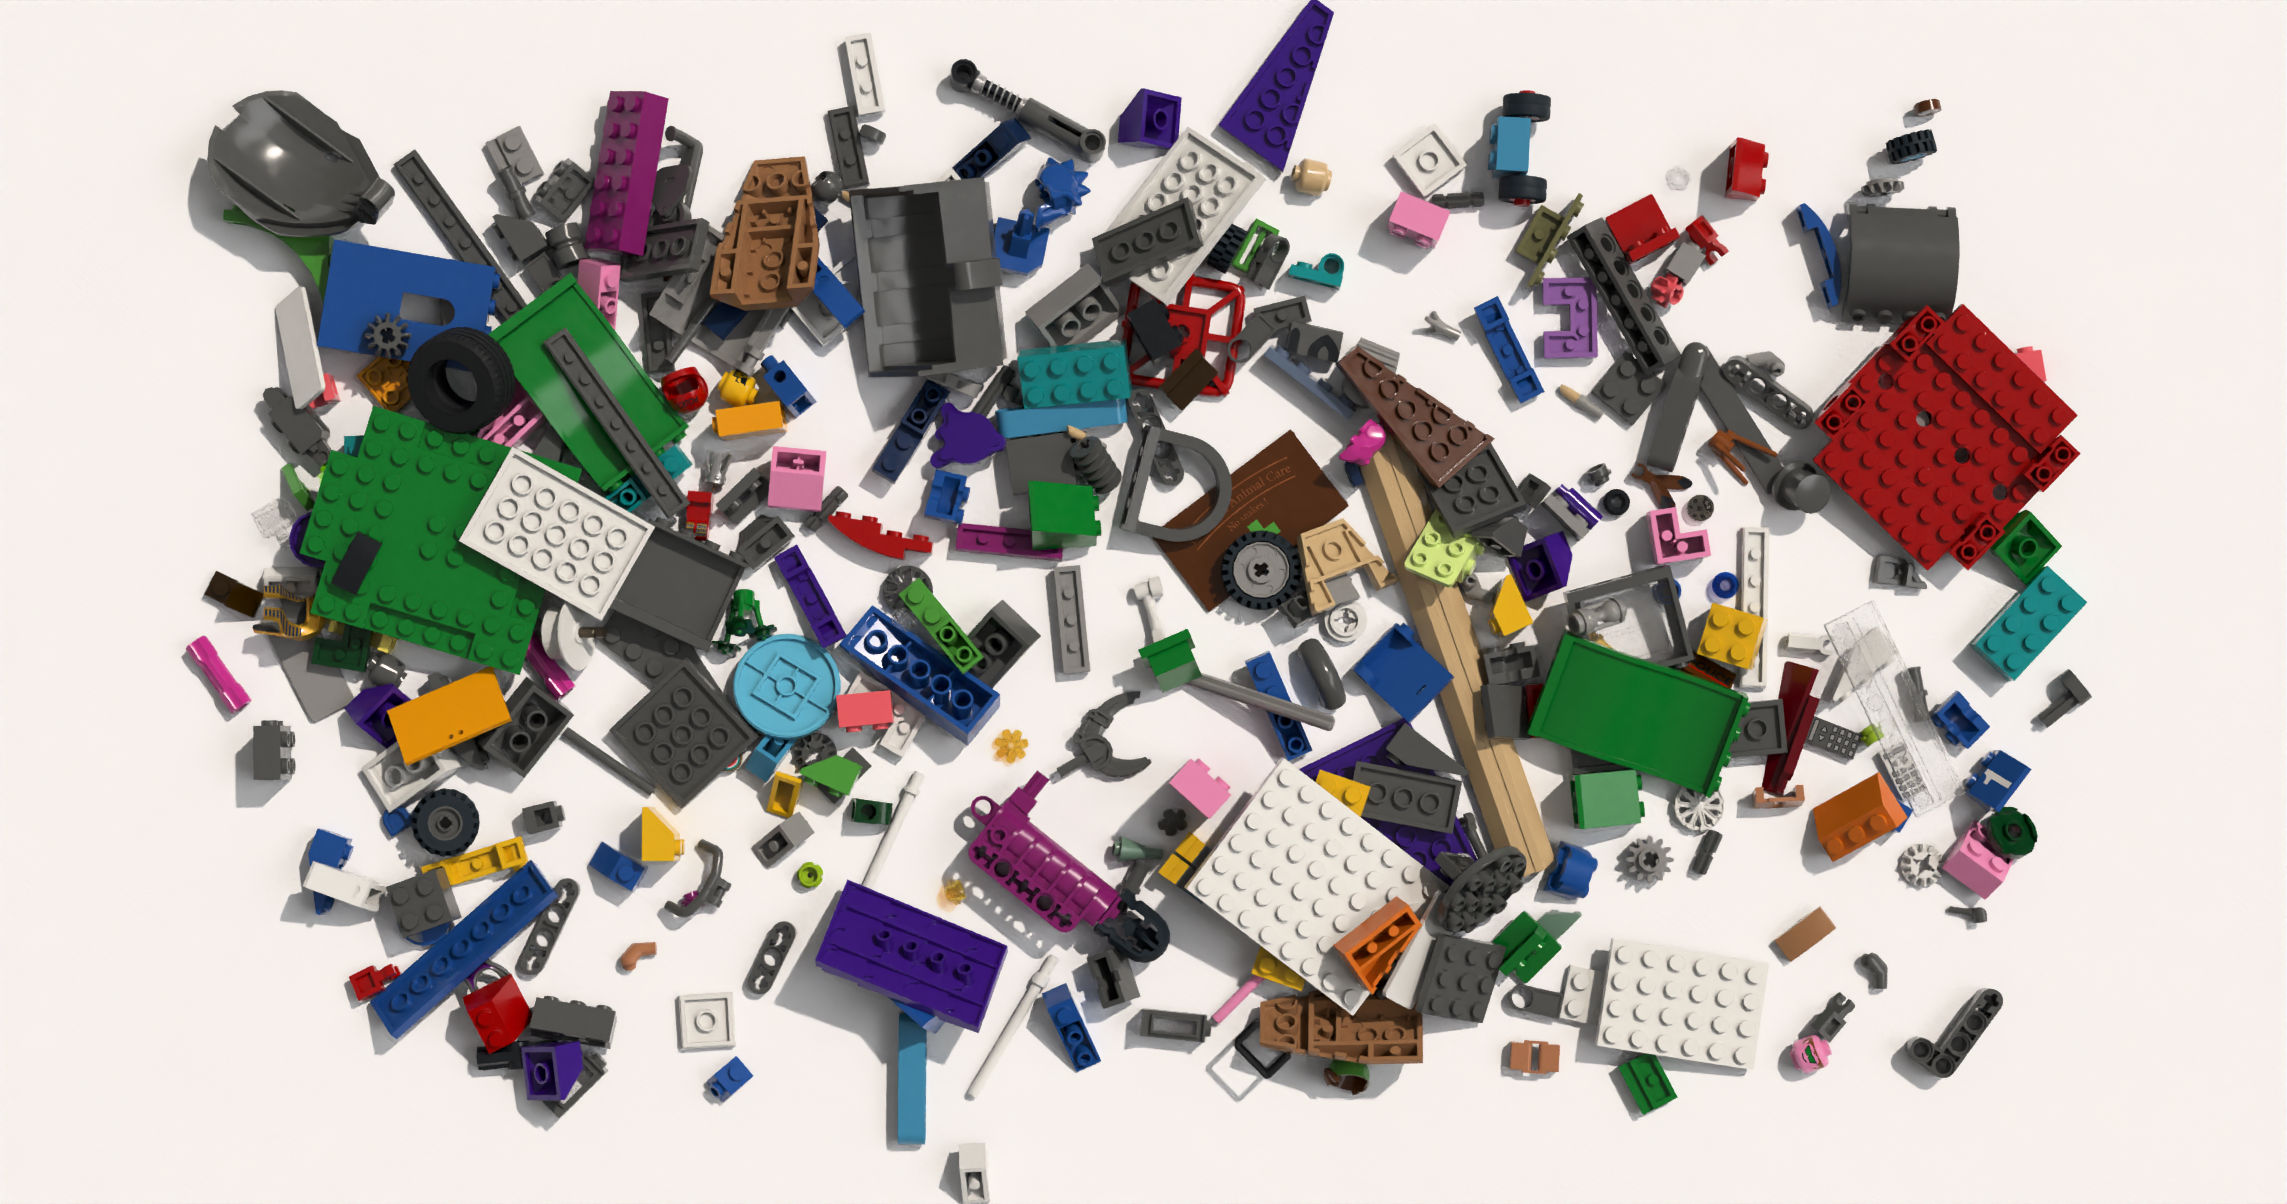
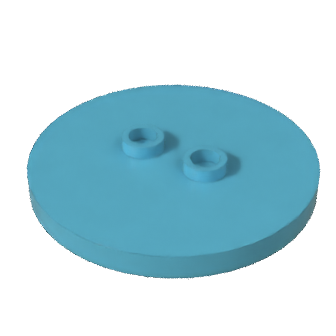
M779 634L757 642L743 655L735 671L733 692L740 714L753 729L771 738L792 740L806 737L816 732L829 721L837 708L836 695H840L841 680L834 659L816 641L796 634Z

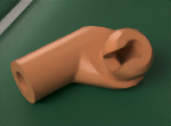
M656 942L631 944L620 958L623 969L632 971L636 968V962L641 956L657 955Z

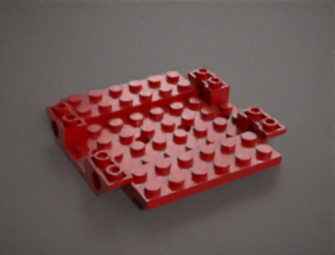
M1960 304L1945 321L1926 305L1905 321L1826 403L1814 423L1829 437V442L1811 460L1925 570L1928 571L1947 551L1966 570H1969L2005 533L2003 528L2037 492L2043 493L2081 454L2062 435L2058 436L2078 415L1964 304ZM1883 374L1890 375L1892 379V384L1888 389H1882L1878 385V379ZM1921 411H1926L1930 415V422L1926 426H1920L1916 421V417ZM1959 448H1965L1968 452V458L1963 463H1958L1954 457L1956 450ZM2001 484L2006 488V495L2003 499L1997 500L1993 496V489Z

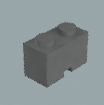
M1116 948L1086 958L1092 977L1097 980L1099 986L1097 992L1103 1009L1141 997L1128 958Z

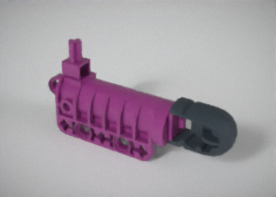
M1037 770L1023 788L1017 787L1003 806H1000L992 798L983 795L976 797L972 801V814L986 827L969 848L968 855L970 860L1060 932H1070L1081 919H1084L1092 927L1095 925L1093 931L1101 937H1107L1108 943L1135 962H1152L1164 954L1170 943V931L1166 921L1142 900L1136 901L1135 895L1128 889H1125L1119 895L1117 890L1030 822L1032 818L1028 814L1038 802L1035 798L1049 782L1045 775ZM979 800H986L990 803L991 810L987 815H980L976 812L975 806ZM986 846L985 853L991 858L996 854L998 858L990 866L987 865L991 859L987 856L978 857L979 850L977 847ZM998 862H1005L1009 865L1010 871L1008 875L1004 876L998 873ZM1016 871L1020 873L1016 876L1019 881L1023 882L1025 879L1029 881V889L1034 892L1038 887L1041 890L1032 900L1029 896L1033 893L1028 889L1021 891L1019 889L1021 884L1014 879L1011 883L1008 881V879L1014 876ZM1042 895L1048 896L1052 901L1051 908H1042L1038 902L1039 897ZM1121 899L1128 904L1130 910H1136L1145 918L1144 923L1146 925L1152 923L1158 930L1156 932L1151 927L1145 929L1140 925V918L1132 919L1129 916L1121 925L1125 930V937L1128 938L1132 935L1137 939L1135 945L1142 951L1132 947L1133 941L1131 939L1125 941L1116 934L1114 928H1108L1103 924L1107 918L1115 919L1120 913L1118 903ZM1059 904L1061 908L1058 910V912L1064 916L1067 913H1069L1072 916L1070 918L1072 924L1066 923L1065 925H1063L1061 923L1063 919L1062 916L1056 913L1052 917L1050 913H1052Z

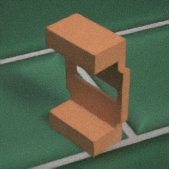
M1795 785L1792 790V797L1764 799L1763 787H1755L1752 792L1753 809L1802 806L1805 801L1804 785Z
M1524 1040V1043L1510 1042L1509 1069L1522 1070V1073L1546 1074L1547 1071L1559 1072V1044H1548L1547 1041ZM1532 1044H1539L1538 1071L1531 1070Z

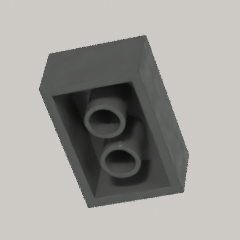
M527 676L506 701L512 721L480 734L476 739L483 749L523 778H525L574 716L568 706Z

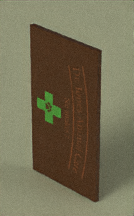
M1291 429L1230 475L1232 494L1228 509L1222 520L1210 532L1194 540L1182 542L1152 537L1209 612L1230 597L1222 580L1221 566L1227 549L1237 538L1253 531H1269L1285 538L1294 548L1298 545L1296 538L1301 533L1325 525L1349 507L1348 502L1344 500ZM1216 486L1162 527L1182 528L1202 519L1214 502ZM1256 564L1254 569L1257 571L1254 574L1258 576L1268 567L1265 564L1261 566Z

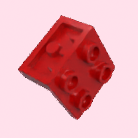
M1652 194L1607 216L1605 219L1629 265L1680 238L1677 229L1670 228Z

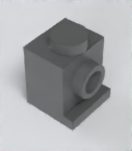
M557 801L522 808L528 835L563 827L561 821L566 820L564 808L562 805H557ZM544 812L551 814L550 821H543L542 814Z

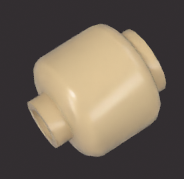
M1304 158L1299 165H1294L1291 172V180L1295 181L1294 184L1297 191L1319 196L1323 191L1327 192L1329 189L1332 171H1329L1326 163Z

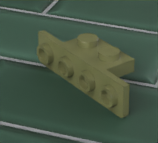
M1578 193L1565 217L1543 205L1539 207L1515 250V253L1537 265L1525 289L1530 290L1533 285L1538 287L1545 275L1541 271L1546 262L1552 263L1558 252L1554 248L1559 239L1565 240L1571 229V226L1567 225L1572 216L1577 218L1584 206V203L1580 202L1583 197L1581 193Z

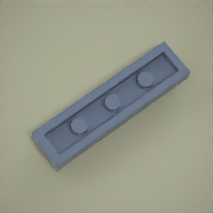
M1271 345L1264 353L1265 357L1344 418L1349 420L1356 411L1352 407L1355 403L1344 394H1341L1340 397L1331 391L1333 386L1323 378L1319 380L1314 378L1310 374L1312 370L1301 361L1298 364L1289 358L1291 353L1286 352V349L1282 346L1274 347Z

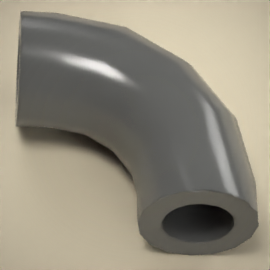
M1315 638L1305 640L1298 647L1297 656L1307 669L1314 683L1321 706L1328 710L1342 707L1346 702V694L1330 656L1319 640Z

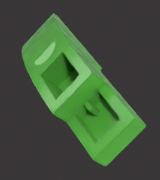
M920 578L916 579L898 594L963 674L984 658Z

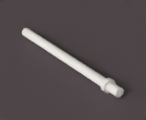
M915 771L909 785H905L904 790L906 792L862 886L873 889L915 795L918 796L920 793L918 789L925 775Z

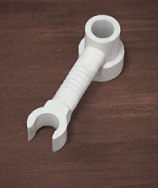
M1155 576L1148 578L1147 582L1134 585L1137 600L1143 599L1154 643L1165 638L1154 599L1164 596V590L1160 577Z

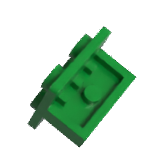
M1525 910L1491 942L1507 947L1499 970L1505 976L1512 971L1524 983H1528L1562 949V945Z

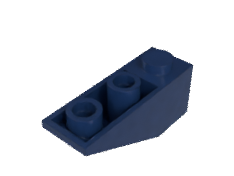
M1016 117L1004 121L955 164L952 169L961 179L985 177L1014 155L1032 138Z

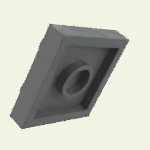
M1625 351L1591 393L1633 426L1667 384L1653 372L1645 375L1637 359Z

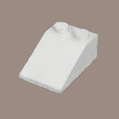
M397 741L361 767V769L390 813L444 780L462 767L450 747L406 766Z

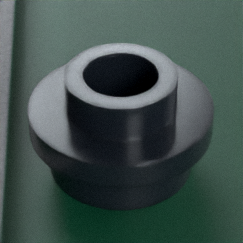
M1613 489L1604 496L1603 506L1609 514L1619 516L1628 510L1630 499L1625 491ZM1613 498L1620 499L1621 505L1619 507L1612 505L1611 501Z

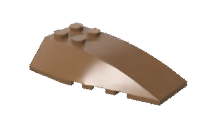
M805 156L754 160L742 188L744 193L741 200H738L734 207L735 214L731 223H727L724 230L725 238L722 243L719 242L716 249L710 296L713 299L745 311L797 307L814 290L820 248L807 161Z
M1380 979L1378 984L1375 986L1377 987L1376 991L1379 990L1389 979ZM1316 990L1309 992V996L1297 998L1296 995L1260 1002V1046L1297 1055L1362 1064L1423 1063L1422 1014L1415 1010L1417 1002L1412 1009H1407L1387 997L1381 1001L1375 992L1373 995H1368L1352 1016L1326 995Z

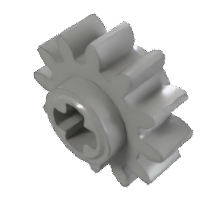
M1647 836L1646 843L1637 838L1636 843L1638 847H1628L1633 856L1625 858L1626 861L1633 862V866L1628 869V872H1635L1637 870L1636 880H1641L1646 875L1647 883H1652L1653 876L1662 881L1663 876L1661 872H1671L1666 863L1674 861V858L1666 857V853L1671 850V847H1664L1662 849L1663 839L1661 838L1655 844L1653 843L1652 836ZM1647 852L1649 855L1654 854L1656 857L1652 860L1653 866H1650V864L1645 865L1643 862L1646 859L1645 854Z

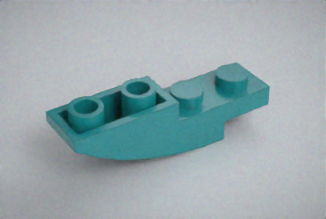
M677 443L658 457L673 479L693 465ZM635 474L607 495L605 499L631 512L651 497V495Z

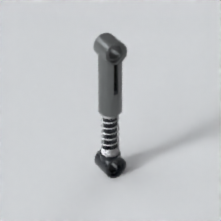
M960 59L952 65L950 84L956 91L961 93L973 92L980 95V97L985 96L986 100H992L993 104L998 103L999 108L1003 106L1006 111L1011 110L1012 114L1019 117L1018 121L1077 152L1084 161L1096 162L1103 156L1106 138L1099 130L1088 129L1031 97L1028 100L1025 97L1022 99L1019 97V94L1017 96L1014 95L1013 90L1009 92L1006 90V87L1003 89L1000 87V84H994V80L989 81L987 76L981 75V71L977 70V67L971 60ZM966 72L970 75V78L962 80L958 78L957 74ZM1092 141L1095 142L1099 148L1095 150H1090L1086 147L1085 144L1087 142Z

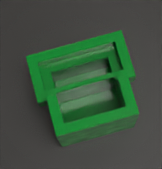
M1188 628L1138 650L1146 669L1152 667L1162 692L1202 676L1191 651L1196 647Z

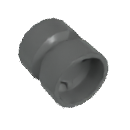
M577 222L555 227L545 233L549 247L555 249L552 256L558 270L579 265V260L590 259L587 249L584 248L585 244L579 243L582 236Z

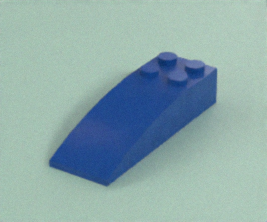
M873 605L839 644L844 651L896 695L967 746H969L1000 708V694L971 673L966 672L963 674L952 660Z

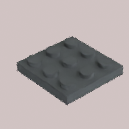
M1491 443L1436 490L1422 472L1419 471L1421 483L1453 538L1526 510L1524 498Z
M1439 934L1415 1010L1421 1014L1483 1023L1499 973V967L1507 947L1497 943Z

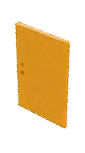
M490 666L387 710L406 766L512 721L497 681L494 667Z

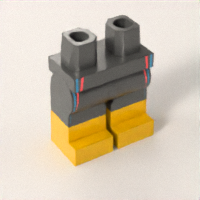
M1189 831L1175 851L1192 863L1195 868L1193 869L1172 853L1158 873L1202 904L1203 902L1184 887L1212 849Z

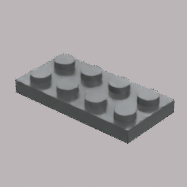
M1188 197L1092 238L1103 283L1107 287L1204 246L1193 205Z
M1356 761L1353 781L1371 787L1361 817L1444 833H1453L1462 781Z

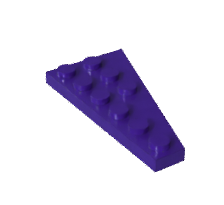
M1310 0L1219 123L1220 128L1282 173L1334 15L1331 9L1318 0Z

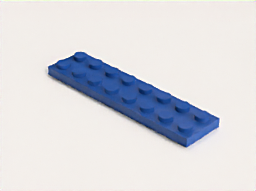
M532 860L527 862L385 988V991L379 993L370 1001V1004L392 1037L397 1040L558 897V894L536 863Z

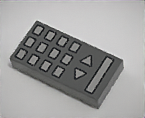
M1814 716L1805 742L1853 760L1862 735Z

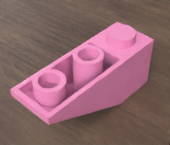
M601 258L579 260L577 283L615 330L621 264Z

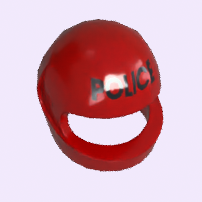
M696 367L683 368L660 379L662 392L665 394L670 406L678 413H695L707 401L708 387Z

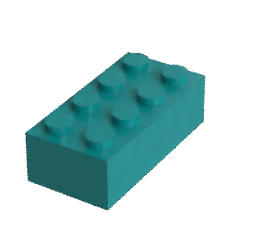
M1126 339L1020 350L1017 357L1024 409L1131 398L1133 392Z
M2045 566L2027 585H2024L1969 646L2008 682L2015 681L2088 602L2049 566Z

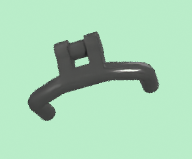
M704 839L699 841L698 848L713 855L711 873L699 895L686 907H682L670 900L664 906L666 911L681 918L690 917L706 902L720 908L723 902L721 899L732 886L731 883L720 877L724 858L722 849Z

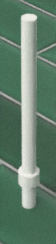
M1050 954L1039 972L1036 971L1031 980L1033 981L1031 987L967 1093L977 1098L1042 988H1046L1050 981L1048 977L1059 961L1057 957Z

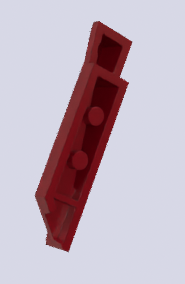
M1790 661L1784 664L1778 699H1783L1788 753L1768 754L1762 783L1763 790L1783 796L1787 782L1791 780L1820 701L1819 698L1810 695L1819 671L1815 668Z

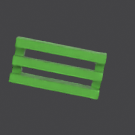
M1256 218L1231 266L1241 270L1243 273H1248L1249 266L1267 232L1278 235L1280 230ZM1258 226H1260L1263 230L1245 264L1242 265L1239 262Z

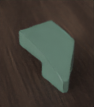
M1551 910L1550 913L1546 912L1537 922L1557 940L1582 916V913L1580 911L1572 913Z

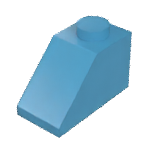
M765 736L755 748L744 768L767 783L798 739L782 740Z

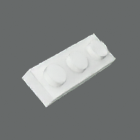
M871 32L845 37L859 117L886 112Z

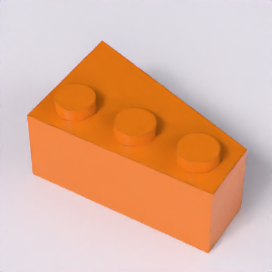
M1396 896L1333 946L1361 987L1373 995L1377 989L1375 986L1385 973L1388 974L1392 968L1390 965L1400 952L1403 953L1422 924L1410 906Z

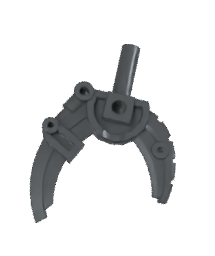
M1141 691L1116 695L1098 708L1088 711L1086 721L1083 725L1081 724L1078 731L1073 735V741L1080 745L1083 753L1056 768L1061 778L1088 762L1094 771H1100L1103 774L1107 773V776L1110 777L1133 775L1152 763L1150 758L1147 759V757L1131 760L1113 757L1111 743L1102 736L1104 729H1108L1114 720L1113 716L1122 708L1133 704L1135 698H1140Z

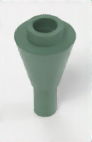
M1120 836L1118 841H1114L1112 856L1116 857L1117 862L1144 858L1161 860L1163 855L1162 849L1149 848L1123 836Z

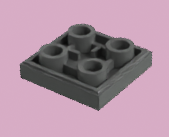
M1496 684L1480 686L1481 703L1484 708L1485 729L1488 739H1530V735L1527 734L1529 722L1523 686Z

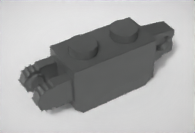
M278 387L265 389L262 395L268 406L272 409L268 415L273 419L271 421L273 427L279 433L286 435L289 439L288 444L294 452L308 455L318 465L325 466L332 450L326 441L330 437V429L309 404L304 409H296L293 396H288L283 392V389Z

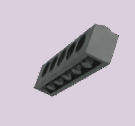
M1602 217L1568 235L1567 239L1645 375L1679 358L1681 354L1604 219Z

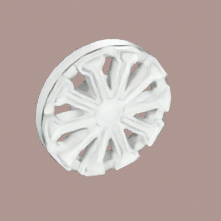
M1682 786L1677 792L1673 804L1674 813L1678 821L1684 827L1694 831H1704L1714 827L1724 813L1725 804L1720 791L1714 792L1711 798H1706L1704 794L1701 793L1699 795V792L1693 790L1694 796L1692 797L1687 792L1688 788ZM1681 796H1684L1689 801L1681 802L1679 799ZM1716 798L1719 799L1718 805L1709 804ZM1680 807H1688V810L1685 812H1679ZM1709 809L1718 810V815L1715 816ZM1692 814L1690 822H1685V817ZM1705 815L1712 820L1710 824L1706 823ZM1698 817L1701 823L1700 827L1695 826Z

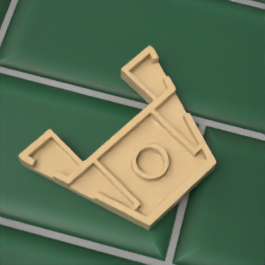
M1344 518L1301 533L1296 538L1312 616L1330 610L1336 605L1325 584L1328 580L1364 568L1376 592L1395 585L1399 581L1398 576L1394 572L1391 574L1382 565L1384 561L1378 555L1374 556L1365 546L1366 542Z

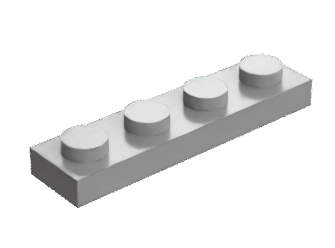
M1080 565L1054 567L1064 674L1091 672Z

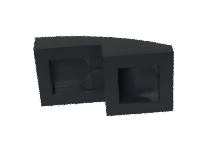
M358 531L331 583L356 595L383 543Z

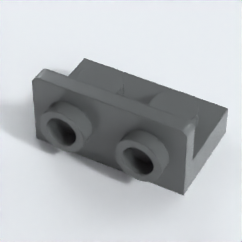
M569 158L565 161L561 160L553 169L554 175L548 182L544 181L537 188V196L534 198L562 222L566 221L592 189L595 181L592 176Z
M753 468L716 506L734 524L738 525L768 496L769 482Z

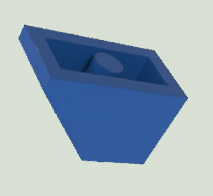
M603 841L589 863L591 867L630 891H636L649 868Z

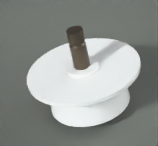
M565 601L562 607H550L545 613L541 630L542 643L546 654L551 659H563L569 668L582 670L588 666L593 657L596 637L605 638L607 636L606 627H596L594 616Z

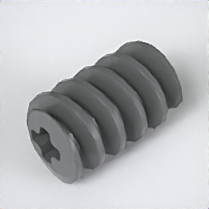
M1093 436L1085 437L1071 446L1069 450L1070 457L1079 466V470L1083 473L1089 486L1095 488L1096 494H1106L1119 485L1122 478L1121 471L1117 468L1116 463L1112 460L1110 454L1107 453L1099 438Z

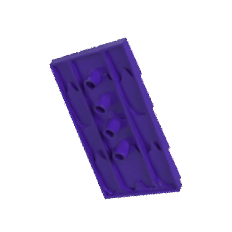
M847 879L815 963L822 971L855 982L859 987L902 1001L904 1005L935 1015L939 1020L979 1033L1008 954V947L1005 944Z

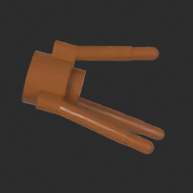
M1720 429L1707 445L1744 485L1748 484V480L1739 470L1744 472L1746 468L1730 453L1736 445L1732 442L1733 440L1773 457L1778 455L1777 452L1743 438L1730 429L1726 433Z

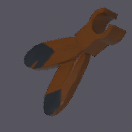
M1636 463V465L1643 468L1642 475L1636 476L1634 472H1630L1633 478L1641 479L1650 484L1651 490L1662 509L1676 507L1667 489L1685 490L1693 484L1690 479L1680 475H1655L1641 463Z

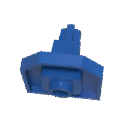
M1030 209L1021 210L1017 221L1001 217L997 219L995 244L997 258H1000L1001 271L1028 276L1042 268L1050 228L1045 227L1040 232H1036V226L1033 225L1035 216L1034 213L1030 212Z

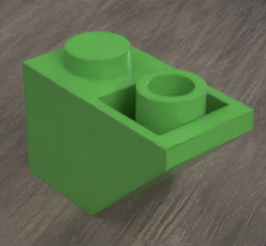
M836 755L801 768L799 774L805 776L804 782L818 787L819 783L829 787L827 792L842 798L844 794L851 795L863 766Z

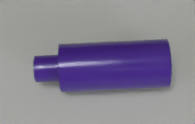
M1561 484L1555 490L1569 504L1567 509L1574 516L1578 513L1588 523L1586 527L1589 530L1602 519L1603 515L1573 487L1569 490Z

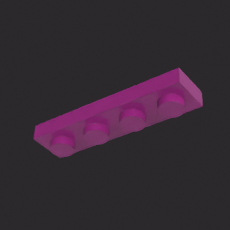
M966 523L958 525L956 551L1062 562L1063 548L1032 550L1031 530Z

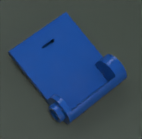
M1403 622L1401 625L1395 623L1351 669L1410 724L1451 682L1454 676L1412 638L1415 634L1414 631Z

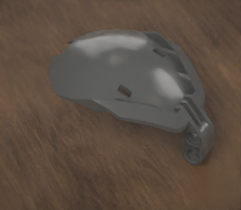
M283 90L265 91L242 99L232 105L239 113L238 117L229 125L225 132L215 125L209 139L207 161L215 187L232 200L250 219L277 235L322 237L346 232L355 227L359 222L375 225L393 204L395 190L387 181L379 177L360 139L342 130L337 121L326 115L297 92ZM330 153L339 158L337 163L326 159L325 155Z

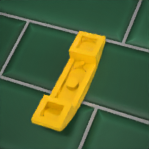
M522 836L422 866L421 870L422 873L444 867L450 885L453 886L529 862Z

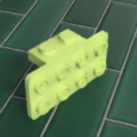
M1435 509L1408 555L1404 568L1407 571L1450 588L1456 581L1462 583L1466 575L1470 576L1476 566L1475 559L1478 555H1483L1486 547L1471 537L1472 531L1453 538L1439 512Z

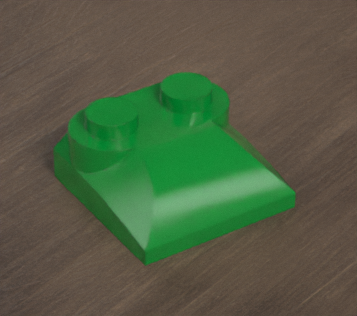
M2025 509L2018 512L2003 528L2005 533L1989 549L1993 556L1999 558L2023 584L2027 585L2059 551L2062 545L2031 511Z

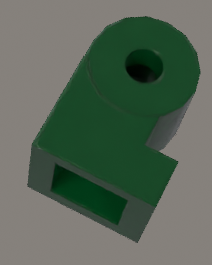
M853 798L851 822L891 825L893 803Z

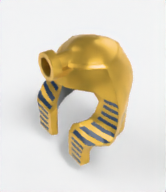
M281 584L264 586L263 597L279 598L283 610L280 608L264 607V620H272L274 622L255 624L252 629L257 634H269L297 641H306L319 635L325 626L326 618L310 613L316 594L313 597L308 596V598L303 599L288 592Z

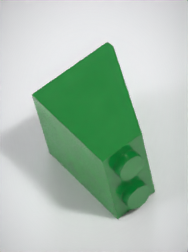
M1028 481L1032 550L1097 545V536H1101V521L1095 520V512L1099 511L1098 495L1093 496L1092 486Z
M1636 770L1569 775L1574 829L1641 823V817H1645L1644 802L1639 801L1638 791L1642 790L1641 774H1636Z

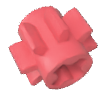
M1667 273L1665 278L1662 276L1657 277L1651 284L1650 290L1653 294L1651 299L1664 308H1667L1669 303L1672 305L1679 303L1684 294V289L1681 287L1683 282L1670 273Z

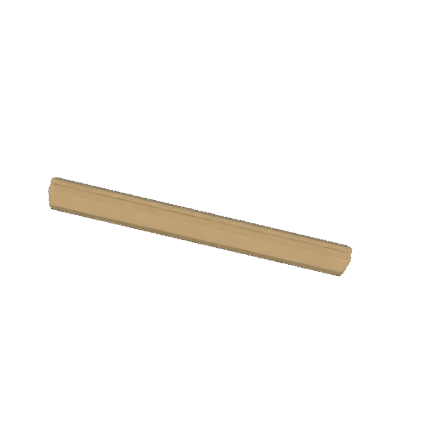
M1384 426L1386 439L1383 447L1373 454L1369 464L1366 466L1359 465L1423 649L1454 676L1439 695L1465 768L1469 771L1468 777L1494 850L1507 846L1518 848L1526 857L1527 864L1523 876L1526 877L1532 873L1545 870L1555 860L1514 741L1488 739L1480 687L1488 684L1483 654L1457 581L1452 587L1448 588L1404 568L1408 555L1433 515L1423 484L1419 479L1416 465Z

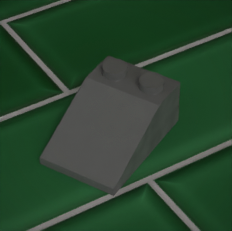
M1002 599L968 635L969 639L984 656L968 672L993 689L1036 643L1041 635Z

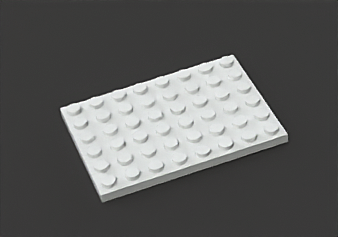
M1281 757L1184 888L1353 1016L1370 993L1361 987L1333 945L1396 896L1406 902L1416 917L1420 919L1435 893L1439 890L1445 893L1449 885L1289 761Z

